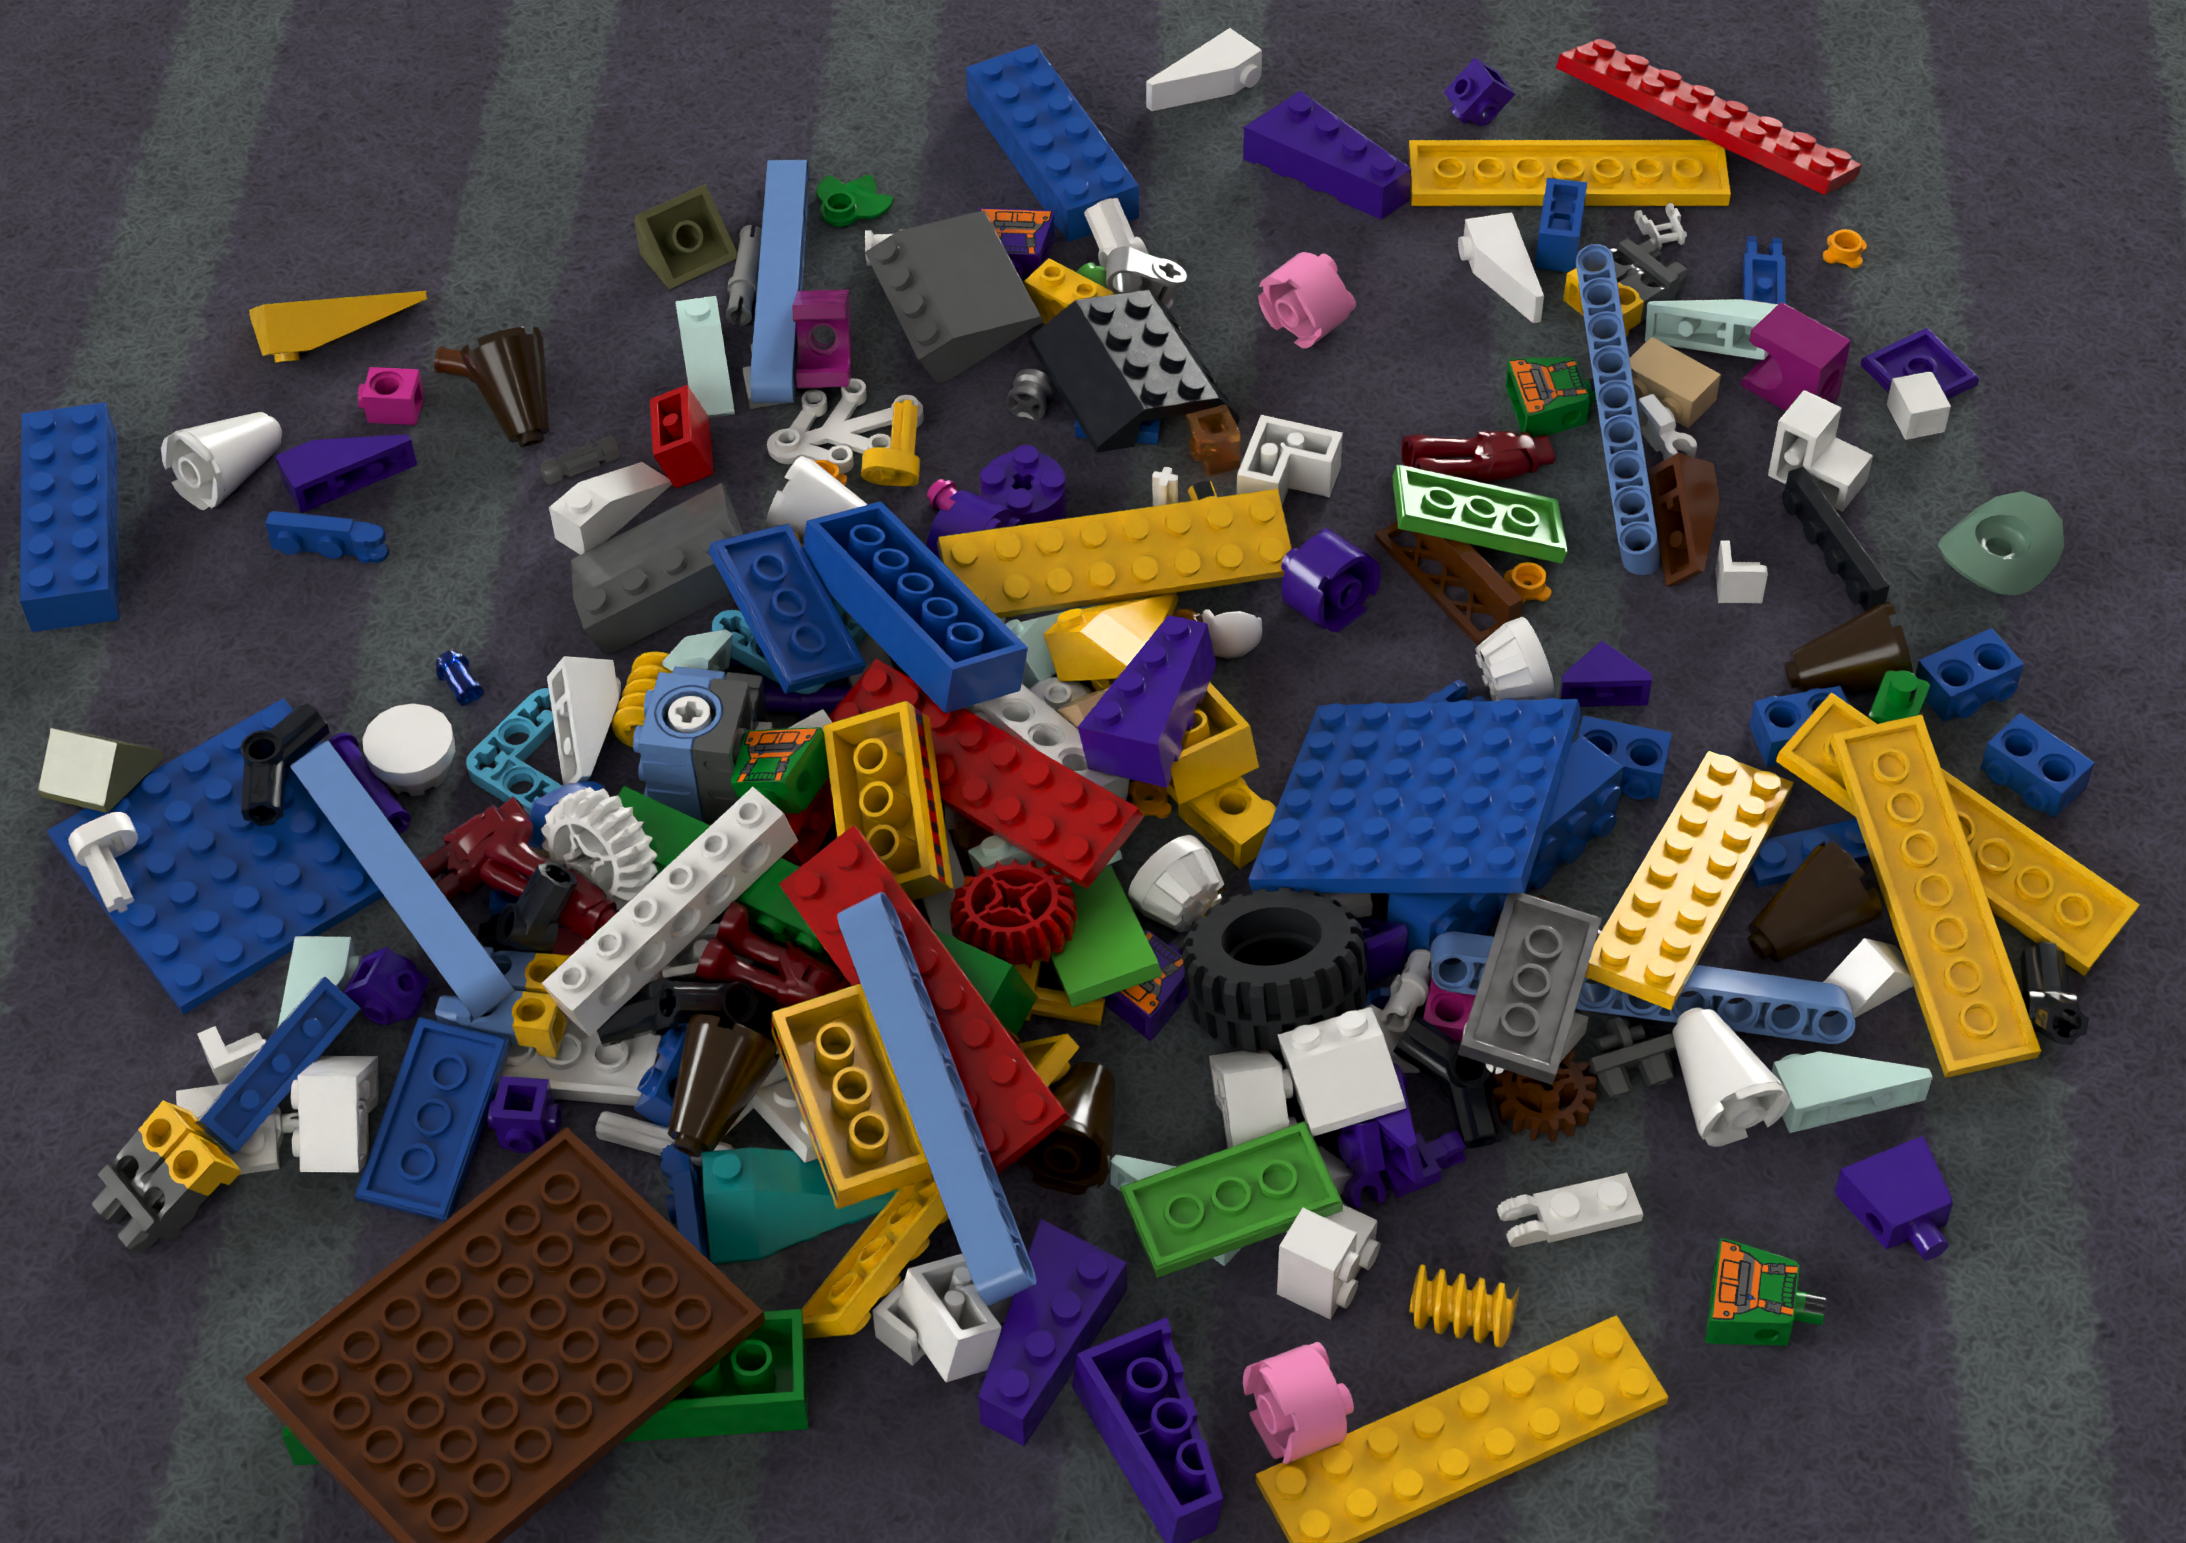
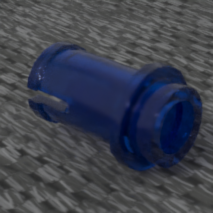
M455 650L443 653L436 660V675L439 680L447 682L456 696L457 702L464 706L481 698L484 690L469 670V660L467 657Z

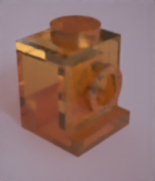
M1227 405L1186 414V421L1193 433V437H1189L1192 457L1195 462L1200 461L1207 476L1240 468V432Z

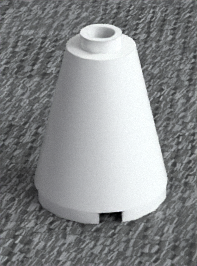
M256 412L178 430L164 438L161 447L162 462L165 470L172 467L177 480L171 483L184 499L200 510H205L208 507L212 509L219 506L280 448L282 429L273 417L263 412Z
M801 455L795 460L784 478L789 481L783 491L777 490L767 515L765 528L768 529L789 523L792 530L798 533L800 542L804 543L807 520L868 504L812 459Z
M1697 1007L1679 1016L1672 1035L1697 1131L1702 1139H1705L1708 1145L1713 1147L1724 1146L1747 1138L1748 1135L1745 1129L1755 1126L1763 1120L1767 1128L1774 1124L1787 1111L1791 1102L1786 1087L1714 1010H1703Z

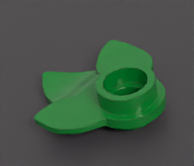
M870 174L843 184L833 176L827 175L821 180L816 189L817 197L822 203L820 208L822 219L827 224L837 227L850 225L857 219L879 217L886 213L893 204L892 196L876 194L875 181Z

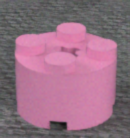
M1307 252L1299 253L1263 279L1259 287L1263 286V292L1258 295V299L1266 320L1274 329L1279 330L1284 327L1296 335L1299 339L1294 343L1301 348H1309L1343 323L1349 317L1350 312L1356 308V301L1353 295L1346 290L1337 274V265L1329 255L1321 254L1316 256Z
M1315 1342L1310 1345H1302L1246 1367L1243 1375L1244 1394L1247 1396L1254 1393L1258 1408L1249 1412L1269 1453L1275 1460L1284 1457L1283 1464H1287L1344 1441L1347 1435L1346 1415L1354 1411L1353 1400L1348 1388L1343 1383H1336L1330 1370L1327 1352L1321 1343Z

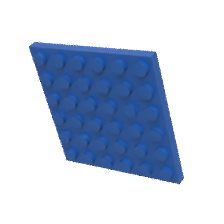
M284 698L148 773L108 813L86 808L46 830L50 840L183 1015L291 952L295 936H318L384 897L378 886L291 767H289V778L285 782L284 817L275 821L274 825L258 826L251 821L244 820L241 812L244 760L240 747L242 741L248 735L260 730H271L294 711ZM318 742L314 747H312V748H311L308 752H306L303 756H305V755L308 754L310 751H312L313 749H315L316 747H318V746L321 744V742ZM113 812L127 814L138 834L136 845L128 852L115 857L134 898V902L127 905L128 910L119 913L118 909L110 913L107 911L88 867L82 866L76 861L68 841L71 833L78 827Z
M1548 698L1545 700L1518 701L1504 699L1501 701L1476 702L1461 700L1457 702L1435 703L1418 701L1414 703L1393 704L1375 702L1371 704L1342 705L1333 703L1318 705L1248 878L1252 893L1254 890L1266 889L1267 892L1279 891V888H1293L1295 892H1303L1304 889L1317 893H1525L1581 716L1578 699Z

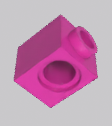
M369 368L365 384H360L358 389L359 408L365 410L368 423L417 425L425 396L419 369Z
M1431 978L1423 1019L1461 1044L1464 1026L1468 1022L1476 995L1443 990ZM1448 1019L1453 1020L1455 1022H1446L1443 1020Z

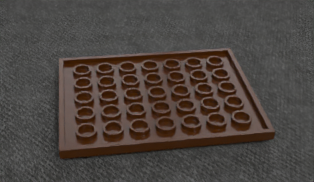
M566 1127L245 1377L248 1388L395 1543H501L764 1324L765 1317L764 1312Z

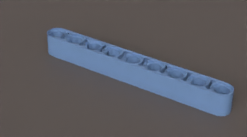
M808 160L767 161L750 371L752 403L795 402L798 345L792 304L797 291H802L808 212Z
M1591 244L1581 249L1577 254L1576 268L1618 544L1624 567L1636 575L1652 574L1658 569L1661 555L1615 265L1610 249L1600 244ZM1626 476H1634L1629 479H1623ZM1640 511V512L1637 513V514L1628 515V513H1630V512ZM1638 547H1646L1644 550L1641 551H1633L1635 548Z
M326 740L290 765L291 769L475 1020L514 993L515 990L331 743Z
M879 892L837 914L838 923L972 1281L984 1303L992 1306L1036 1285L1035 1272L899 917L889 898L884 892Z
M1456 931L1438 935L1430 946L1431 971L1435 984L1449 992L1476 995L1494 937ZM1449 958L1462 960L1455 965L1443 963L1444 960ZM1696 965L1681 994L1687 991L1698 993L1691 997L1679 995L1672 1010L1602 983H1585L1589 980L1586 977L1584 978L1575 1008L1677 1023V1019L1681 1014L1692 1008L1699 1007L1703 1010H1714L1733 1031L1825 1044L1844 1042L1852 1036L1855 1030V1018L1846 991L1838 985ZM1733 998H1744L1742 1002L1737 1004L1727 1003ZM1783 1004L1792 1005L1790 1008L1785 1010L1775 1009L1776 1007ZM1829 1011H1839L1831 1017L1822 1016Z

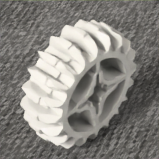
M591 787L579 790L574 794L570 793L560 799L559 803L553 806L551 811L545 815L546 824L541 830L547 839L541 845L549 852V861L560 863L566 869L573 868L578 874L582 873L603 889L607 895L606 900H613L617 905V910H621L639 891L652 881V877L658 872L656 866L652 863L657 854L649 848V843L653 838L645 835L642 829L644 822H638L635 819L633 807L624 808L622 806L621 798L618 795L609 797L608 792L604 788L594 791Z

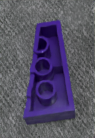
M1302 91L1297 92L1244 126L1243 159L1248 162L1262 164L1271 168L1273 173L1283 177L1289 176L1305 183L1306 187L1312 190L1326 192L1337 197V201L1381 220L1409 201L1411 168Z
M1168 615L1079 724L1078 731L1089 770L1168 787L1172 777L1170 769L1173 761L1178 762L1183 750L1181 744L1186 731H1190L1195 720L1194 709L1196 704L1202 703L1216 668L1207 623Z
M1042 1219L1039 1221L1028 1253L1035 1272L1036 1285L1013 1296L978 1396L980 1423L1022 1446L1026 1445L1074 1372L1077 1353L1090 1348L1127 1291V1262Z
M1166 1317L1077 1353L1072 1388L1165 1543H1189L1216 1531L1223 1496L1206 1441L1201 1438L1197 1424V1411L1193 1399H1189L1183 1379V1366L1179 1354L1175 1353L1171 1340L1172 1331Z

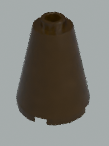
M515 327L478 338L480 347L470 351L468 344L464 346L460 352L462 360L509 442L514 443L518 441L520 447L543 442V434L549 432L550 429L544 342L541 330L538 327H533V334H526L524 327Z
M1890 602L1879 604L1791 651V661L1784 663L1791 689L1799 687L1801 693L1815 688L1825 689L1841 686L1843 693L1879 691L1886 671H1909L1913 673L1901 625L1892 627L1888 617L1889 615L1896 614Z
M1824 841L1811 851L1749 924L1751 935L1747 938L1748 942L1761 959L1765 960L1770 956L1773 961L1779 962L1876 920L1882 915L1883 908L1879 895L1874 887L1866 892L1859 880L1866 874L1845 850L1833 842L1825 845Z
M705 1014L691 1016L686 1028L667 1132L675 1140L673 1147L692 1157H700L702 1152L715 1150L777 1065L780 1057L779 1054H776L778 1049L776 1045L761 1034L738 1023H735L733 1030L718 1027L720 1017Z
M1081 1062L1074 1065L1052 1091L1071 1118L1016 1160L1021 1169L1025 1164L1034 1173L1032 1180L1043 1188L1073 1195L1085 1194L1088 1187L1098 1184L1099 1188L1103 1185L1111 1170L1115 1079L1109 1070L1093 1062Z

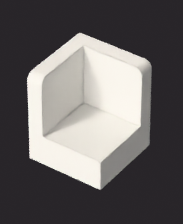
M1924 372L1892 379L1887 406L1905 440L1945 432L1951 405L1932 372Z
M1720 541L1715 568L1718 603H1762L1768 576L1767 567L1760 565V562H1732L1730 541Z
M216 1026L197 1034L219 1085L230 1083L266 1042L259 1033H255L225 1046Z
M904 1279L872 1312L876 1338L913 1366L925 1352L917 1342L915 1331L908 1327L897 1313Z

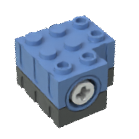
M674 666L672 673L659 672L654 690H647L645 695V721L643 725H637L633 738L634 752L641 754L638 772L639 780L646 782L645 796L711 826L739 800L731 786V777L747 730H756L759 722H769L763 677L727 672L725 675V672Z

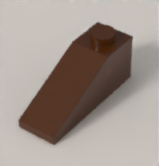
M1677 453L1647 470L1667 587L1677 586L1704 572L1720 505L1714 463Z

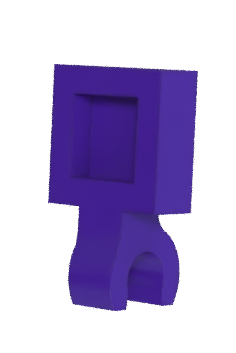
M1369 1119L1341 1128L1342 1134L1338 1138L1339 1152L1344 1162H1346V1168L1353 1169V1174L1344 1187V1199L1347 1205L1355 1208L1362 1207L1360 1192L1365 1186H1368L1369 1195L1373 1201L1384 1202L1386 1190L1381 1181L1379 1171L1385 1170L1379 1122Z
M1458 1131L1446 1133L1429 1143L1425 1142L1420 1132L1415 1134L1425 1179L1417 1185L1384 1157L1385 1170H1382L1396 1198L1441 1181L1440 1168L1445 1169L1466 1161L1462 1153L1466 1149V1145Z

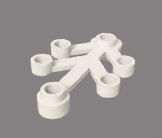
M853 378L850 380L849 387H841L842 398L821 428L809 431L815 419L824 415L828 409L825 393L820 390H809L803 394V409L790 428L778 430L769 437L767 441L768 453L774 460L782 464H793L801 455L813 461L828 460L838 466L839 474L847 473L854 466L852 451L863 454L865 450L870 448H890L891 437L886 434H876L870 438L857 434L892 425L893 405L895 402L903 403L904 400L913 401L912 405L918 406L917 427H919L924 420L923 406L914 396L901 395L895 399L891 408L849 419L856 407L863 404L867 399L865 383L860 379ZM825 443L836 445L830 450L818 447V445Z

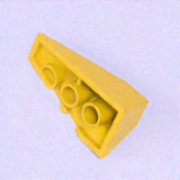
M426 291L263 304L250 309L249 312L262 356L274 355L275 363L300 360V352L315 349L427 299Z
M1177 592L1108 602L1085 609H1071L1061 613L1057 617L1058 621L1043 634L1059 682L1118 678L1166 617L1173 615L1179 600Z

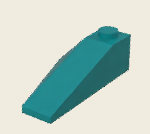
M752 1147L702 1152L703 1188L710 1261L715 1265L762 1260L777 1254L776 1251L802 1241L805 1243L820 1237L819 1234L847 1223H856L880 1213L898 1189L837 1210L818 1158L805 1163L791 1150Z

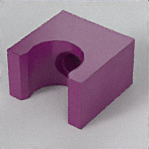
M849 289L797 291L792 304L793 321H796L797 388L849 387L853 373ZM818 326H828L834 331L836 338L828 344L820 343L815 339L813 330Z
M1780 302L1751 330L1749 341L1755 347L1765 350L1769 355L1742 378L1741 386L1785 411L1789 409L1804 390L1833 403L1840 395L1851 340Z

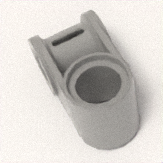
M1127 246L1117 247L1112 250L1106 261V287L1114 292V295L1149 290L1169 310L1173 305L1172 296L1177 287L1184 284L1187 277L1184 269L1177 263L1168 259L1157 258Z

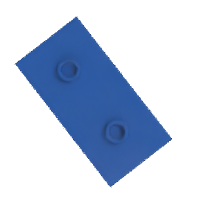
M789 523L711 543L708 552L785 694L863 673L867 664Z
M422 1017L418 1018L354 1196L358 1201L445 1222L452 1216L485 1125L490 1103L494 1099L512 1047L509 1038Z

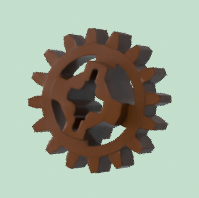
M1571 1050L1560 1062L1553 1085L1508 1070H1504L1499 1074L1493 1072L1491 1086L1496 1106L1499 1107L1500 1121L1512 1119V1133L1514 1134L1521 1132L1524 1128L1530 1130L1531 1141H1536L1539 1133H1547L1549 1140L1556 1142L1557 1132L1560 1130L1569 1137L1574 1136L1576 1123L1586 1126L1590 1111H1594L1597 1097L1595 1087L1597 1081L1596 1077L1587 1076L1588 1062L1575 1064L1573 1062L1575 1051ZM1568 1106L1567 1108L1559 1111L1561 1107Z

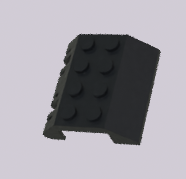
M1149 290L1075 300L1030 337V346L1097 453L1134 447L1140 424L1143 421L1204 412L1209 418L1206 428L1207 435L1237 426L1240 422L1239 415L1226 395L1217 387L1216 380L1189 339L1182 334L1183 331L1170 310Z

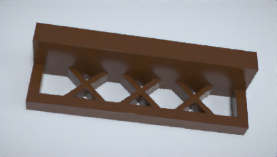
M1398 521L1375 533V540L1477 646L1504 623L1521 617L1523 598L1470 544L1409 531L1417 539L1416 549L1397 546L1390 538L1405 531L1398 529ZM1423 545L1427 550H1422L1421 546ZM1419 558L1437 560L1443 566L1442 575L1423 573L1418 568ZM1447 572H1449L1453 577L1447 576ZM1445 585L1463 587L1469 593L1468 602L1449 600L1444 595ZM1475 599L1479 604L1473 603V600ZM1471 612L1489 614L1497 624L1480 632L1470 622Z

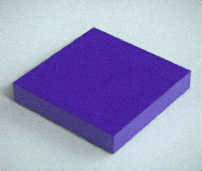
M1928 328L1869 354L1861 360V366L1888 393L1893 378L1924 372H1932L1947 400L1977 386L1979 382V377Z

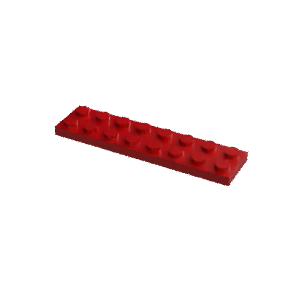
M1596 39L1561 53L1556 69L1823 195L1850 183L1860 172L1862 164L1851 160V155L1846 151L1823 147L1817 144L1816 138L1802 132L1793 133L1783 128V124L1779 120L1767 116L1759 117L1750 113L1746 105L1737 101L1720 99L1708 87L1701 85L1692 86L1682 81V76L1676 72L1658 70L1648 65L1649 61L1644 57L1634 54L1626 55L1616 50V46L1609 41Z
M878 659L874 660L829 715L833 723L908 701L930 718L941 803L1047 866L1049 865L1053 870L1063 874L1085 889L1090 887L1144 818L1138 807L968 710L962 708L944 713L910 677Z
M855 825L779 883L851 986L861 982L841 932L837 914L879 892H884L889 898L901 922L997 1175L1071 1118Z

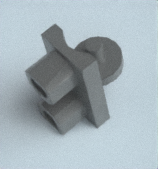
M1618 1017L1608 1020V1035L1596 1038V1046L1599 1052L1612 1048L1614 1050L1589 1060L1587 1076L1596 1077V1086L1606 1102L1630 1095L1633 1091L1626 1073L1627 1069L1638 1066L1647 1089L1659 1084L1668 1083L1675 1077L1672 1061L1669 1053L1676 1047L1671 1033L1633 1045L1634 1041L1645 1038L1643 1027L1638 1025L1628 1028L1624 1020Z

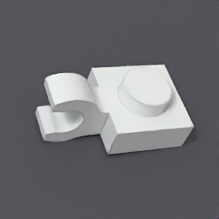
M1654 394L1640 398L1637 410L1641 433L1656 452L1661 451L1664 460L1677 454V450L1684 451L1688 456L1695 458L1697 450L1696 440L1688 434L1675 431L1676 422L1671 410L1664 407Z

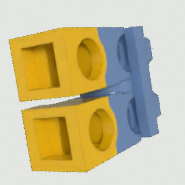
M483 947L515 992L476 1020L459 997L443 995L439 998L435 1010L438 1022L509 1038L513 1045L534 1047L540 1056L557 1058L568 1023L566 1018L569 1017L558 1008L542 985V982L571 955L520 951H498L495 953L493 948Z

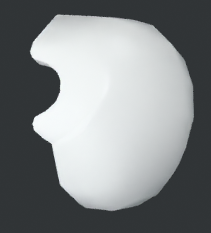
M1210 610L1203 611L1202 618L1203 622L1208 624L1214 656L1225 659L1242 657L1259 644L1262 637V619L1260 617L1256 618L1252 614L1241 611L1226 612L1216 616Z

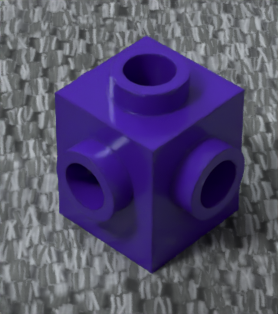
M1474 58L1444 91L1453 104L1450 108L1451 112L1461 122L1467 124L1471 121L1480 127L1489 124L1516 95L1496 69L1477 58Z
M385 947L362 957L343 993L362 1009V1013L367 1019L377 1024L391 1025L403 1019L410 1020L417 1014L424 1003V998L421 995L430 979L419 972L416 965L410 959L397 955L390 948Z
M501 1076L496 1100H492L489 1106V1128L495 1129L499 1146L502 1149H509L517 1153L536 1151L551 1139L552 1133H559L561 1127L562 1108L560 1104H555L549 1079Z

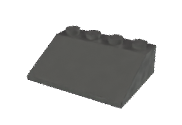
M984 210L899 230L865 252L918 360L937 384L951 380L1043 322L1037 307Z
M723 483L571 559L573 600L584 631L604 655L619 651L731 594L708 552L711 543L714 541L743 535Z

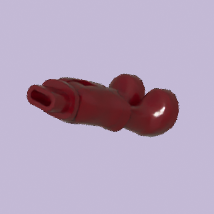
M1478 430L1476 437L1467 439L1429 437L1417 434L1404 436L1401 442V459L1404 466L1467 480H1476V482L1485 484L1519 477L1528 471L1529 473H1535L1538 466L1554 464L1555 455L1547 435L1531 437L1529 432H1520L1521 435L1519 436L1518 433L1512 431ZM1473 457L1472 459H1451V458Z
M514 796L499 809L492 805L484 813L475 815L461 826L453 829L451 833L444 836L445 844L439 850L419 862L432 880L446 869L451 871L435 883L449 902L462 891L470 895L478 885L481 886L483 884L480 878V870L483 864L489 860L485 856L484 851L488 841L502 821L514 813H521L530 820L529 813Z
M521 813L509 815L494 831L484 851L485 856L489 860L483 864L480 870V878L484 884L495 891H504L517 898H520L537 865L544 864L547 860L528 846L533 836V823ZM569 868L567 870L575 874L578 884L561 912L558 923L568 930L581 935L584 939L589 940L618 913L616 911L617 905L611 899L606 900L607 895L597 884L589 880L582 873L578 874L573 868Z
M735 901L731 902L719 925L716 938H711L706 945L695 973V978L707 983L745 982L753 990L775 998L776 1006L784 1008L851 987L845 977L843 979V974L838 969L811 955L800 945L797 948L786 940V945L783 947L755 934L750 929L748 909ZM734 955H739L777 969V975L752 966Z

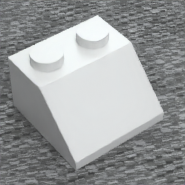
M1371 1007L1358 1011H1348L1338 1017L1311 1025H1302L1292 1031L1278 1034L1285 1067L1289 1069L1294 1094L1313 1137L1406 1109L1405 1100L1383 1032Z

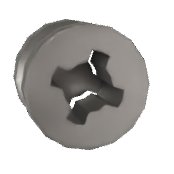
M1021 370L1017 373L1014 380V388L1007 395L1006 407L1014 416L1027 417L1038 421L1045 414L1047 402L1051 400L1055 386L1051 378L1039 370Z

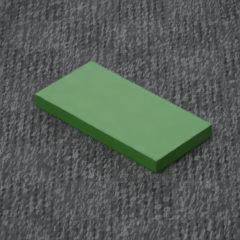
M1403 465L1396 466L1392 479L1398 529L1563 563L1567 555V546L1559 500Z
M1111 865L1105 866L1088 889L1074 881L1068 883V886H1071L1072 892L1075 894L1078 920L1076 921V927H1074L1072 940L1065 942L1063 953L1051 952L1050 959L1071 1007H1077L1162 976L1159 962Z
M1306 1121L1120 1187L1121 1196L1156 1278L1289 1231L1302 1208L1324 1218L1343 1211V1202Z

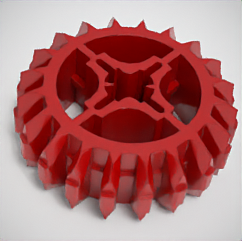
M1016 858L1011 865L1002 866L996 860L993 869L987 870L979 867L977 877L966 876L963 887L955 889V896L953 902L950 903L951 909L949 910L953 937L1008 962L1014 967L1025 964L1030 970L1035 960L1039 959L1049 963L1051 952L1063 953L1065 942L1072 940L1074 927H1076V921L1078 920L1075 894L1072 892L1071 886H1068V883L1065 881L1064 875L1055 874L1049 865L1039 869L1035 860L1030 861L1026 865H1020Z

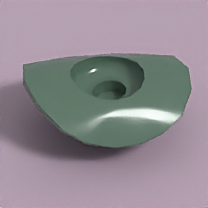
M2020 491L1996 496L1976 508L1940 539L1938 548L1949 565L1976 585L1996 594L2017 596L2029 592L2043 582L2057 565L2064 549L2063 520L2048 500L2033 494Z

